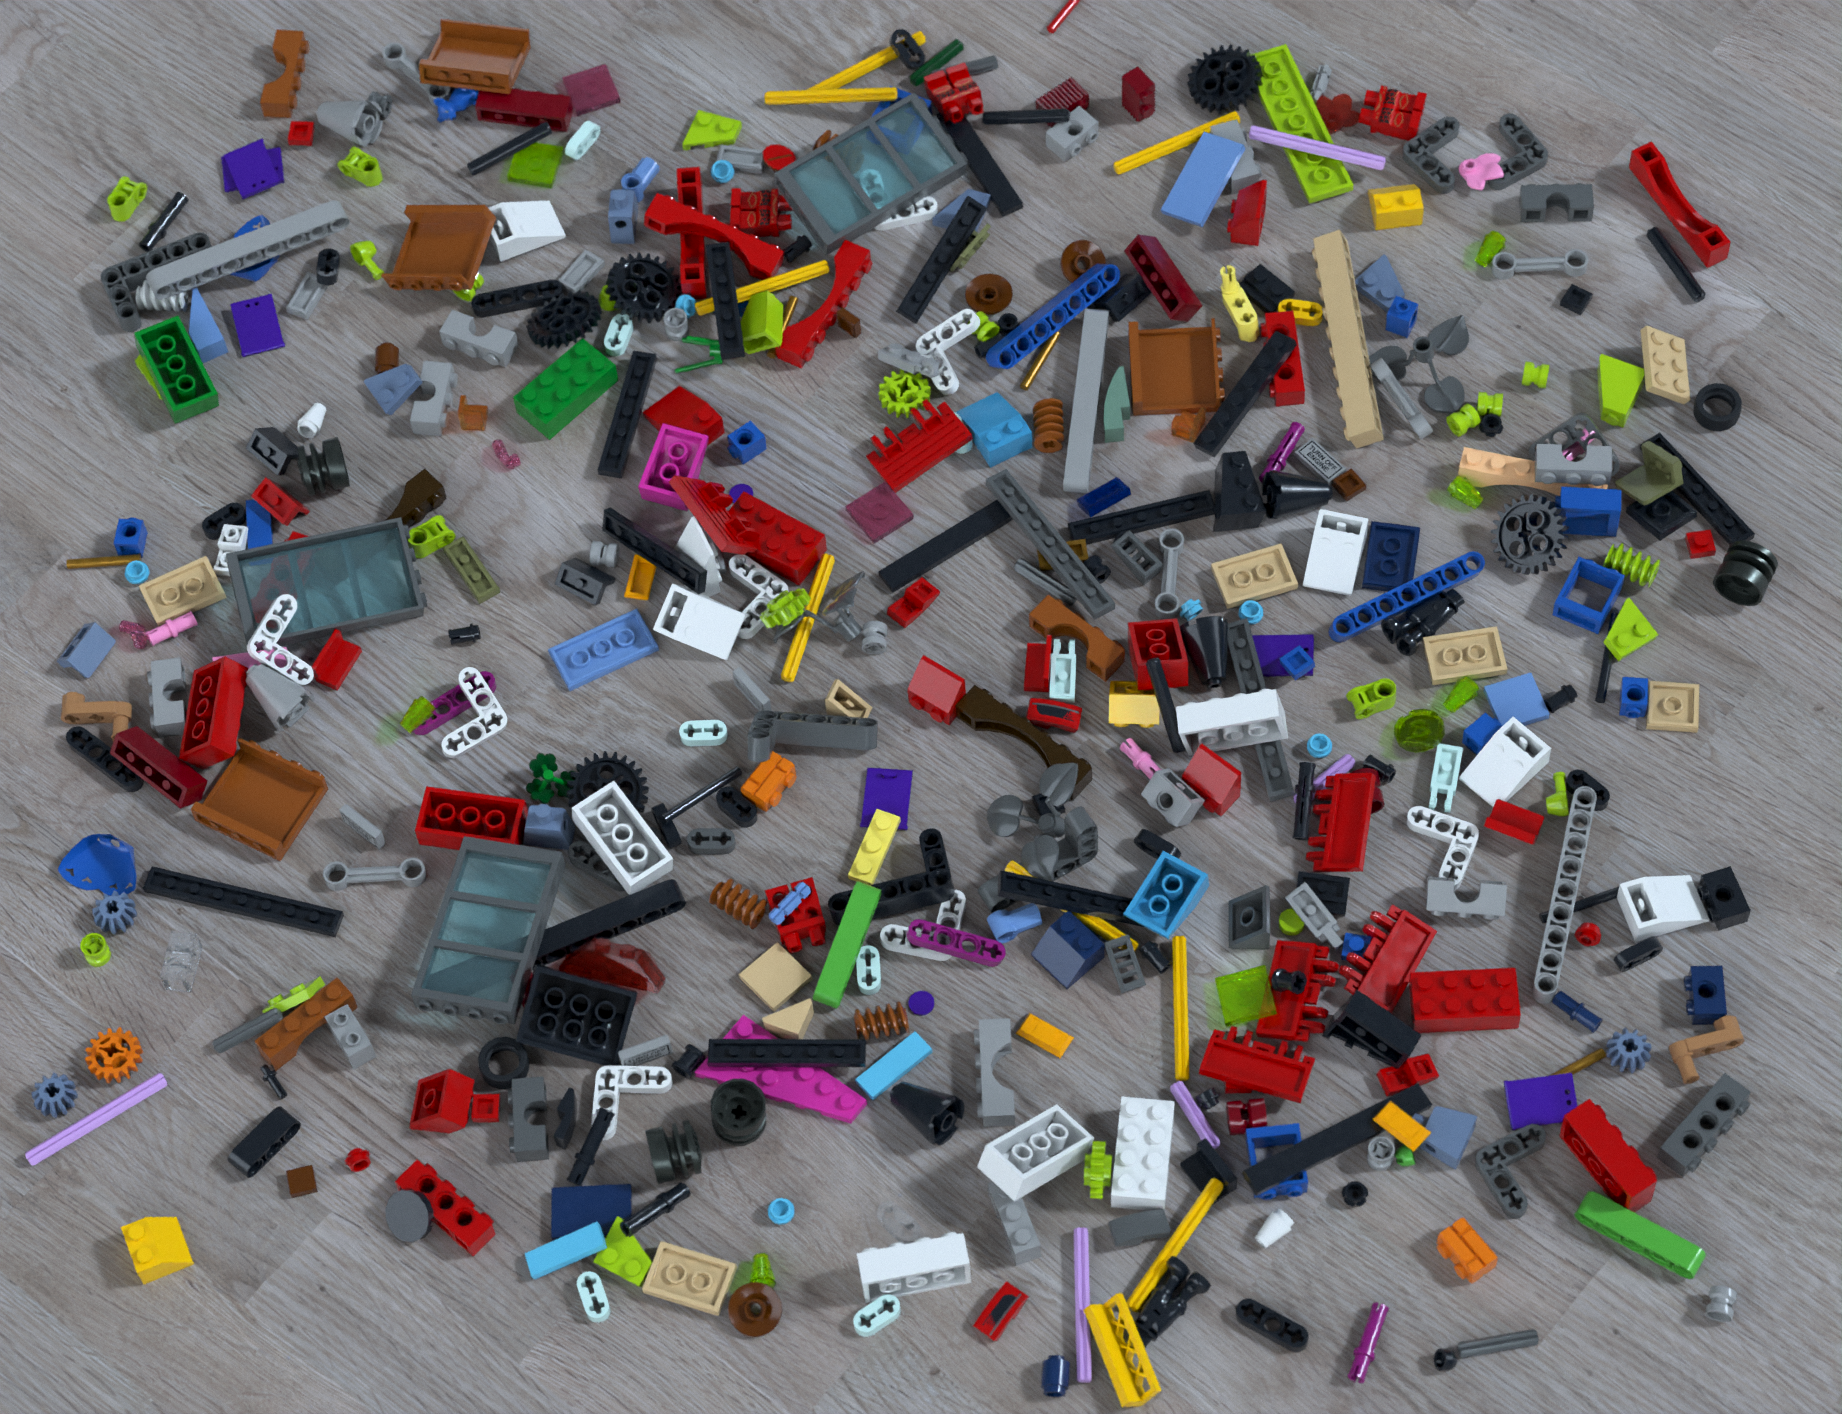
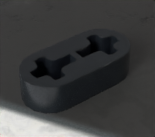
M895 30L889 39L891 48L905 67L910 70H917L925 62L924 52L907 30ZM897 36L905 38L904 45L896 43ZM911 55L919 57L917 63L915 61L910 62Z
M331 248L323 249L318 254L316 279L321 285H333L338 280L340 255L337 250Z
M230 503L209 515L202 522L205 536L208 539L217 540L220 538L224 524L241 526L246 521L245 510L239 503ZM234 512L235 514H238V516H237V517H234L233 515L231 516V513ZM214 525L218 528L214 530L213 528H210V526Z
M1577 769L1569 773L1566 788L1572 795L1577 788L1588 786L1595 791L1597 797L1599 795L1602 796V801L1600 799L1596 800L1594 811L1604 810L1608 806L1610 794L1606 787L1583 770ZM1574 780H1575V781H1579V780H1582V781H1583L1582 785H1581V784H1577V785H1574V784H1573V783H1574ZM1580 799L1583 804H1589L1587 800Z
M723 787L717 792L718 808L737 825L747 828L756 823V807L736 789ZM732 796L733 804L729 801L724 802L723 798H730ZM740 810L744 813L750 812V817H741Z
M664 803L651 807L654 819L668 847L671 849L682 844L673 821L664 824L660 819V816L667 812Z
M1141 829L1134 839V843L1139 849L1157 860L1163 851L1178 859L1181 857V852L1176 846L1147 829Z
M1655 936L1649 937L1621 951L1613 960L1621 972H1626L1656 957L1661 953L1663 947Z

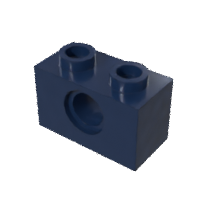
M1691 966L1688 976H1684V990L1689 991L1690 1000H1686V1013L1691 1015L1692 1025H1713L1716 1020L1727 1015L1723 966ZM1699 993H1707L1710 997L1703 998Z

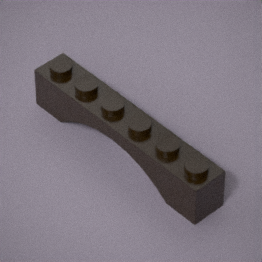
M424 468L406 483L398 506L386 520L401 517L403 525H408V529L415 523L421 522L430 511L440 507L444 500L447 499L443 485ZM394 533L348 542L355 570L365 566L378 552L384 551L395 540ZM341 544L324 547L312 556L316 569L334 586L349 578Z
M974 685L955 705L956 717L973 730L1002 733L1020 740L1039 755L1047 768L1055 764H1078L1077 780L1070 797L1071 800L1074 801L1092 781V767L1088 761L1083 758H1077L1064 744L1059 745L1052 740L1046 731H1039L1026 717H1020L1015 714L1008 704L1000 703L994 699L988 690L980 689Z

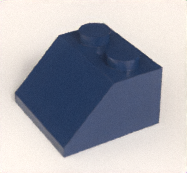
M1067 911L1049 926L1031 953V956L1067 990L1105 958L1104 943L1070 911Z

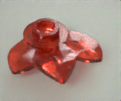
M1339 94L1332 100L1323 95L1318 98L1316 107L1328 133H1336L1342 127H1352L1359 121L1360 113L1351 110L1352 99L1348 94Z

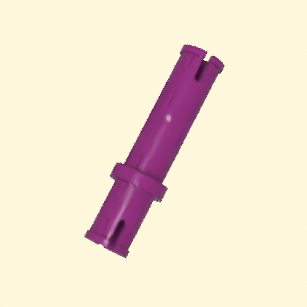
M1292 422L1274 454L1268 457L1267 465L1259 476L1262 484L1264 475L1269 470H1284L1287 458L1305 431L1302 424Z
M1378 1302L1372 1303L1359 1346L1354 1349V1360L1347 1376L1354 1382H1356L1358 1377V1383H1364L1370 1362L1374 1361V1350L1389 1308L1382 1303L1380 1308H1378Z

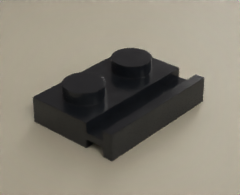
M1259 264L1247 274L1243 281L1238 282L1248 299L1265 313L1275 312L1278 310V305L1282 300L1292 299L1295 296L1293 289L1262 264Z
M1298 872L1296 888L1306 882L1332 915L1345 916L1350 878Z

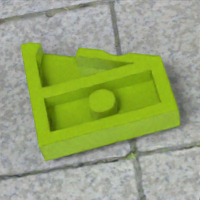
M698 110L683 141V150H691L690 146L704 145L705 148L717 145H734L742 128V122Z
M1627 598L1603 643L1619 662L1655 640L1659 634L1633 601Z
M321 976L306 984L300 983L289 990L290 993L285 996L278 994L269 999V1005L262 1012L265 1013L273 1008H277L282 1013L310 999L325 986V983Z

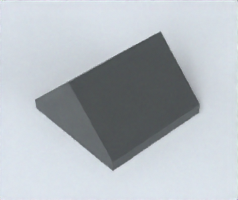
M1265 885L1229 900V948L1269 950L1270 887Z

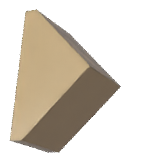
M839 679L834 680L825 699L827 715L868 718L873 708Z
M809 998L763 1017L764 1029L781 1039H803L814 1014L811 999Z

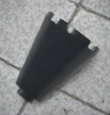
M1269 470V472L1265 473L1262 484V495L1267 496V503H1264L1266 508L1265 514L1268 519H1277L1325 506L1332 499V487L1325 480Z
M1208 616L1197 618V623L1190 626L1189 621L1179 626L1183 643L1201 684L1207 685V688L1222 686V682L1226 680L1227 619L1223 621L1221 616Z
M908 1082L896 1084L890 1092L891 1104L934 1145L935 1143L938 1145L946 1143L958 1129L955 1126L957 1119L960 1118L962 1120L964 1116V1102L957 1096Z

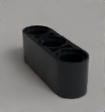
M282 1106L276 1107L231 1151L228 1162L247 1178L253 1177L297 1134L301 1123Z

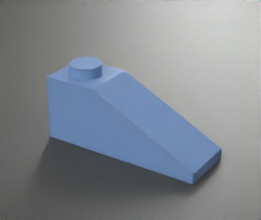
M197 288L192 289L189 335L202 363H205L228 353V349Z

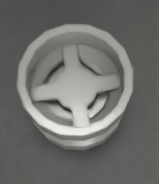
M680 308L668 310L663 317L667 337L674 341L686 338L689 334L687 314Z
M593 541L590 550V564L595 566L606 564L607 567L616 568L619 559V544L610 543L605 545L600 541Z
M869 621L863 625V635L865 638L862 640V650L864 652L878 655L886 651L887 641L885 637L887 636L888 626L885 623Z
M1384 1136L1373 1138L1368 1146L1367 1162L1369 1166L1377 1171H1384L1390 1168L1394 1159V1143Z
M1712 1286L1709 1292L1711 1303L1707 1305L1705 1315L1718 1322H1731L1734 1310L1731 1307L1736 1303L1737 1292L1725 1286Z

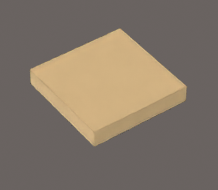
M1648 681L1646 729L1697 733L1699 721V684Z
M777 942L739 974V978L775 1012L812 980V975Z

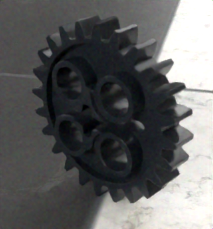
M1230 44L1228 49L1224 50L1223 45H1220L1217 52L1214 48H1211L1212 54L1210 55L1203 52V60L1196 58L1198 66H1191L1192 73L1188 74L1189 81L1187 84L1195 104L1199 103L1202 110L1207 107L1209 113H1212L1214 109H1217L1220 115L1223 109L1230 113L1231 108L1234 107L1238 112L1240 104L1247 107L1246 100L1254 101L1253 93L1260 92L1258 86L1263 84L1261 77H1263L1259 61L1256 60L1255 55H1250L1248 49L1243 52L1241 46H1238L1236 50H1233L1232 44Z
M638 252L636 258L630 253L627 259L621 257L619 263L615 262L612 269H610L606 280V285H608L606 293L610 294L609 301H616L614 309L621 307V315L630 314L629 320L636 316L639 323H641L643 318H646L648 324L651 323L653 318L660 322L668 310L675 308L678 297L682 295V291H680L681 283L678 282L680 276L672 275L675 268L667 269V261L659 263V256L652 260L650 253H647L645 258H642L640 252Z
M579 290L574 295L570 291L567 296L561 293L557 299L552 297L551 302L544 301L543 307H536L537 312L530 314L532 318L527 320L529 325L526 328L535 345L539 344L540 348L547 346L548 349L555 345L558 349L561 344H565L567 347L571 341L577 343V338L579 337L586 338L585 333L593 332L591 327L598 326L597 321L602 319L600 315L603 312L598 299H595L593 294L589 295L588 292L582 294Z
M1530 494L1529 497L1528 495H1521L1520 500L1512 498L1513 506L1505 503L1506 512H1497L1501 517L1500 521L1493 520V523L1498 526L1497 529L1491 530V533L1497 535V538L1491 540V543L1498 544V547L1493 552L1502 553L1498 560L1501 562L1506 561L1505 567L1513 568L1515 573L1522 571L1524 575H1529L1530 572L1537 575L1539 574V569L1541 571H1548L1547 564L1551 566L1556 565L1554 557L1562 558L1559 550L1567 549L1562 544L1563 540L1569 539V536L1563 535V531L1569 529V526L1562 525V522L1567 518L1566 516H1558L1562 509L1554 507L1555 502L1547 501V497L1539 496L1538 498L1537 495ZM1541 514V516H1542V522H1541V524L1538 526V525H1537V518H1538V516ZM1518 519L1520 522L1519 528L1515 530L1514 523ZM1545 539V547L1541 550L1540 543ZM1522 544L1523 550L1519 555L1517 551L1518 546Z
M606 751L603 753V758H599L594 753L593 761L585 757V766L577 763V772L570 773V778L574 781L567 782V787L571 790L567 791L566 797L572 798L568 801V806L574 807L588 798L583 793L584 790L592 789L597 792L612 781H616L619 776H622L623 779L616 784L619 788L628 787L631 789L632 793L625 796L637 811L644 812L645 806L641 803L648 802V797L643 794L648 793L649 787L642 785L647 782V777H639L642 774V768L634 770L636 762L632 761L627 764L626 755L619 760L617 759V752H614L612 758H608ZM609 771L613 777L604 779L600 776V773Z

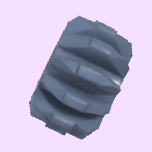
M114 890L111 896L104 893V899L96 900L95 904L97 907L92 909L96 926L100 927L104 933L110 930L112 934L116 935L118 929L126 933L125 926H134L132 918L137 917L134 901L129 899L128 895L124 892L119 895Z
M1626 1027L1622 1030V1034L1615 1031L1612 1036L1613 1039H1609L1607 1042L1608 1050L1606 1051V1056L1611 1058L1610 1064L1612 1067L1620 1065V1072L1628 1068L1631 1074H1633L1636 1067L1642 1070L1645 1067V1062L1650 1061L1651 1055L1649 1052L1652 1048L1651 1044L1645 1043L1647 1040L1646 1034L1637 1036V1028L1633 1033H1629Z
M53 1072L50 1079L43 1075V1083H35L36 1091L32 1092V1098L35 1100L34 1106L37 1110H41L44 1116H48L51 1113L54 1118H57L59 1112L67 1115V1107L75 1108L73 1100L78 1098L75 1090L76 1086L66 1075L63 1074L58 1077L57 1073Z

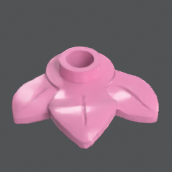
M1493 153L1482 154L1476 159L1464 160L1459 165L1460 175L1467 180L1469 187L1476 190H1483L1485 181L1504 176L1501 167L1498 165L1501 157Z

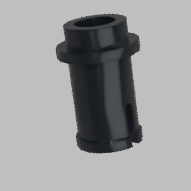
M806 235L797 236L795 242L783 249V257L785 259L788 257L787 261L791 263L805 251H810V247H812L811 241Z
M998 333L983 342L978 341L977 345L974 346L976 355L980 359H986L988 350L1004 338L1002 334Z
M473 623L468 627L448 630L451 645L468 641L476 643L477 640L481 639L479 626L473 625Z
M1570 684L1567 686L1563 685L1560 691L1546 698L1544 702L1549 712L1553 714L1567 703L1575 702V698L1578 695L1573 686Z
M1371 754L1367 756L1362 768L1377 770L1380 781L1383 783H1390L1396 775V770L1392 764L1387 765Z
M1148 941L1140 949L1141 957L1143 959L1146 958L1162 974L1170 968L1172 961L1157 948L1158 944L1156 942Z

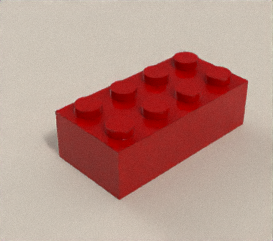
M743 491L728 511L732 517L739 516L749 519L751 521L750 528L757 529L760 534L758 539L752 542L757 548L756 551L746 552L745 555L799 586L821 559V556L827 551L825 534Z
M224 656L194 670L179 759L203 770L234 756L237 749L236 741L240 729L241 710L244 706L243 698L247 685L246 672L248 667Z
M426 786L415 827L419 845L460 850L463 838L466 836L521 845L528 815L526 801L523 799Z
M1516 968L1410 972L1409 996L1412 1027L1416 1032L1432 1033L1519 1028L1521 1012Z
M1588 1099L1564 1115L1559 1137L1611 1201L1634 1213L1650 1203L1657 1183L1656 1174L1651 1167L1645 1166L1642 1163L1637 1150L1632 1145L1628 1146L1623 1139L1620 1129L1616 1125L1610 1124L1602 1107L1598 1104L1595 1105L1591 1099Z

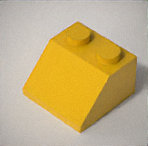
M1415 184L1368 189L1375 230L1422 225L1424 207L1420 189Z
M1110 680L1109 723H1113L1117 727L1139 724L1140 727L1150 728L1154 727V724L1159 725L1160 709L1154 689L1138 690L1136 681Z
M145 1217L121 1227L136 1272L143 1285L194 1265L177 1217Z

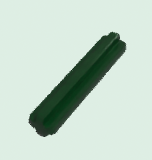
M959 39L953 40L909 76V82L913 86L918 87L924 82L925 76L930 75L934 70L940 69L963 51L964 44Z

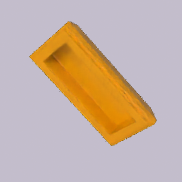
M634 555L624 597L648 601L657 567L640 555Z
M1030 1012L1016 1032L1017 1035L1058 1058L1062 1057L1074 1039L1073 1036Z
M1391 1101L1373 1118V1121L1413 1152L1431 1134L1428 1129Z

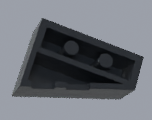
M1246 451L1223 453L1215 469V522L1213 532L1259 528L1266 513V508Z
M1356 990L1338 1009L1322 1034L1323 1037L1328 1039L1333 1036L1345 1041L1344 1046L1351 1049L1353 1046L1368 1051L1367 1056L1397 1069L1410 1057L1422 1036L1359 990Z

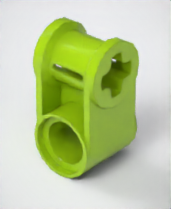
M352 147L347 157L337 163L338 168L343 174L356 179L366 186H377L383 180L378 160L357 147Z
M126 176L120 178L117 186L107 198L114 220L122 222L132 216L135 209L146 196L147 185L145 183L130 181L129 177Z
M437 515L427 522L412 528L409 531L410 539H407L409 548L413 547L416 558H425L429 554L452 543L456 535L453 530L448 529L443 516Z
M1383 678L1351 689L1346 694V697L1355 708V717L1357 719H1365L1373 714L1392 708L1396 703V684L1390 679ZM1387 692L1390 695L1382 696L1380 693Z

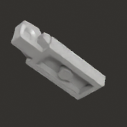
M890 344L888 347L878 350L879 360L909 373L916 374L919 372L931 378L939 374L938 361L931 357L926 358L919 352L907 350L900 344Z
M1306 882L1285 897V900L1316 939H1319L1321 943L1327 940L1334 950L1343 945V941L1336 934L1340 930L1337 921Z

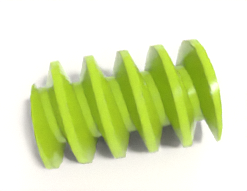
M1623 543L1617 548L1613 544L1606 556L1603 567L1609 569L1612 566V569L1618 572L1621 571V574L1625 575L1624 578L1630 575V581L1633 583L1639 579V585L1642 587L1649 582V588L1658 573L1660 560L1658 559L1654 564H1651L1650 555L1642 560L1641 551L1633 556L1632 547L1624 552Z

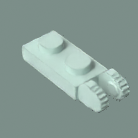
M1054 639L1053 653H1051L1049 700L1075 703V639H1070L1068 643L1069 654H1059L1061 642L1060 639Z
M1438 743L1430 785L1429 809H1435L1437 793L1447 794L1444 812L1450 813L1453 795L1455 796L1463 747Z

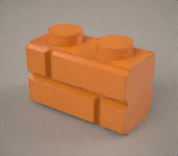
M773 751L770 759L760 762L742 785V795L753 805L767 812L771 806L775 807L778 805L784 789L792 787L796 781L795 765Z
M1461 1217L1438 1235L1437 1250L1443 1258L1451 1259L1455 1264L1454 1269L1461 1279L1467 1278L1473 1284L1497 1265L1498 1257L1464 1217Z

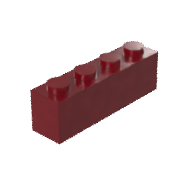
M513 88L510 94L480 90L475 105L478 121L531 128L547 122L551 130L561 132L568 131L573 114L571 96L549 94L541 91H527Z
M1138 234L1124 252L1170 320L1189 322L1203 305L1158 239Z
M138 726L116 733L110 751L112 756L180 809L201 801L208 780Z

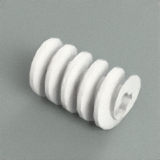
M144 280L143 286H138L136 290V305L139 310L144 308L153 310L155 308L157 311H161L164 308L166 311H171L173 308L176 312L181 311V309L186 312L188 307V291L159 300L154 296L147 280Z

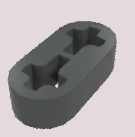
M697 828L690 831L687 836L688 848L694 854H729L736 846L734 833L725 828ZM697 838H702L700 845L695 844ZM722 838H727L726 845H721Z

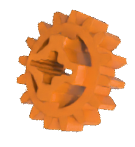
M118 1027L115 1033H113L111 1028H108L106 1035L98 1032L99 1039H91L90 1042L93 1047H88L85 1050L88 1054L85 1061L89 1065L88 1068L91 1074L95 1073L99 1081L104 1077L109 1084L112 1078H115L118 1083H121L122 1076L130 1079L129 1072L131 1070L137 1072L136 1063L143 1062L140 1056L143 1053V1049L139 1045L138 1038L133 1037L130 1030L124 1034L121 1027ZM124 1043L130 1047V1051L124 1047ZM98 1060H100L101 1063H104L105 1066H100L98 1064Z

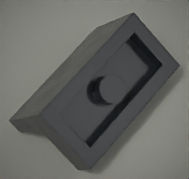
M1125 274L1112 288L1095 300L1093 304L1095 307H1105L1106 310H1109V315L1113 321L1120 322L1147 298L1151 291L1140 274Z
M275 427L255 428L246 446L248 451L276 475H284L291 459L298 458V447Z
M573 558L562 562L555 585L594 605H598L601 602L606 586L615 583L616 578L578 558Z
M1206 1138L1197 1143L1196 1153L1180 1163V1167L1200 1193H1202L1212 1178H1216L1224 1184L1223 1190L1213 1204L1237 1189V1177Z

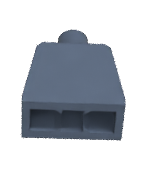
M619 189L611 191L608 221L612 244H635L639 207L635 191ZM624 221L626 226L620 227L619 222Z
M547 804L531 805L528 810L523 844L526 846L568 850L569 846L573 843L576 827L567 811L563 808L549 807Z
M1439 1106L1434 1107L1430 1118L1415 1113L1412 1118L1431 1132L1419 1147L1451 1168L1456 1169L1476 1127L1477 1116Z

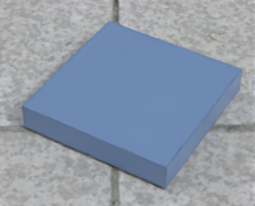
M1532 673L1484 686L1483 691L1494 717L1502 726L1512 717L1524 726L1549 719V711Z

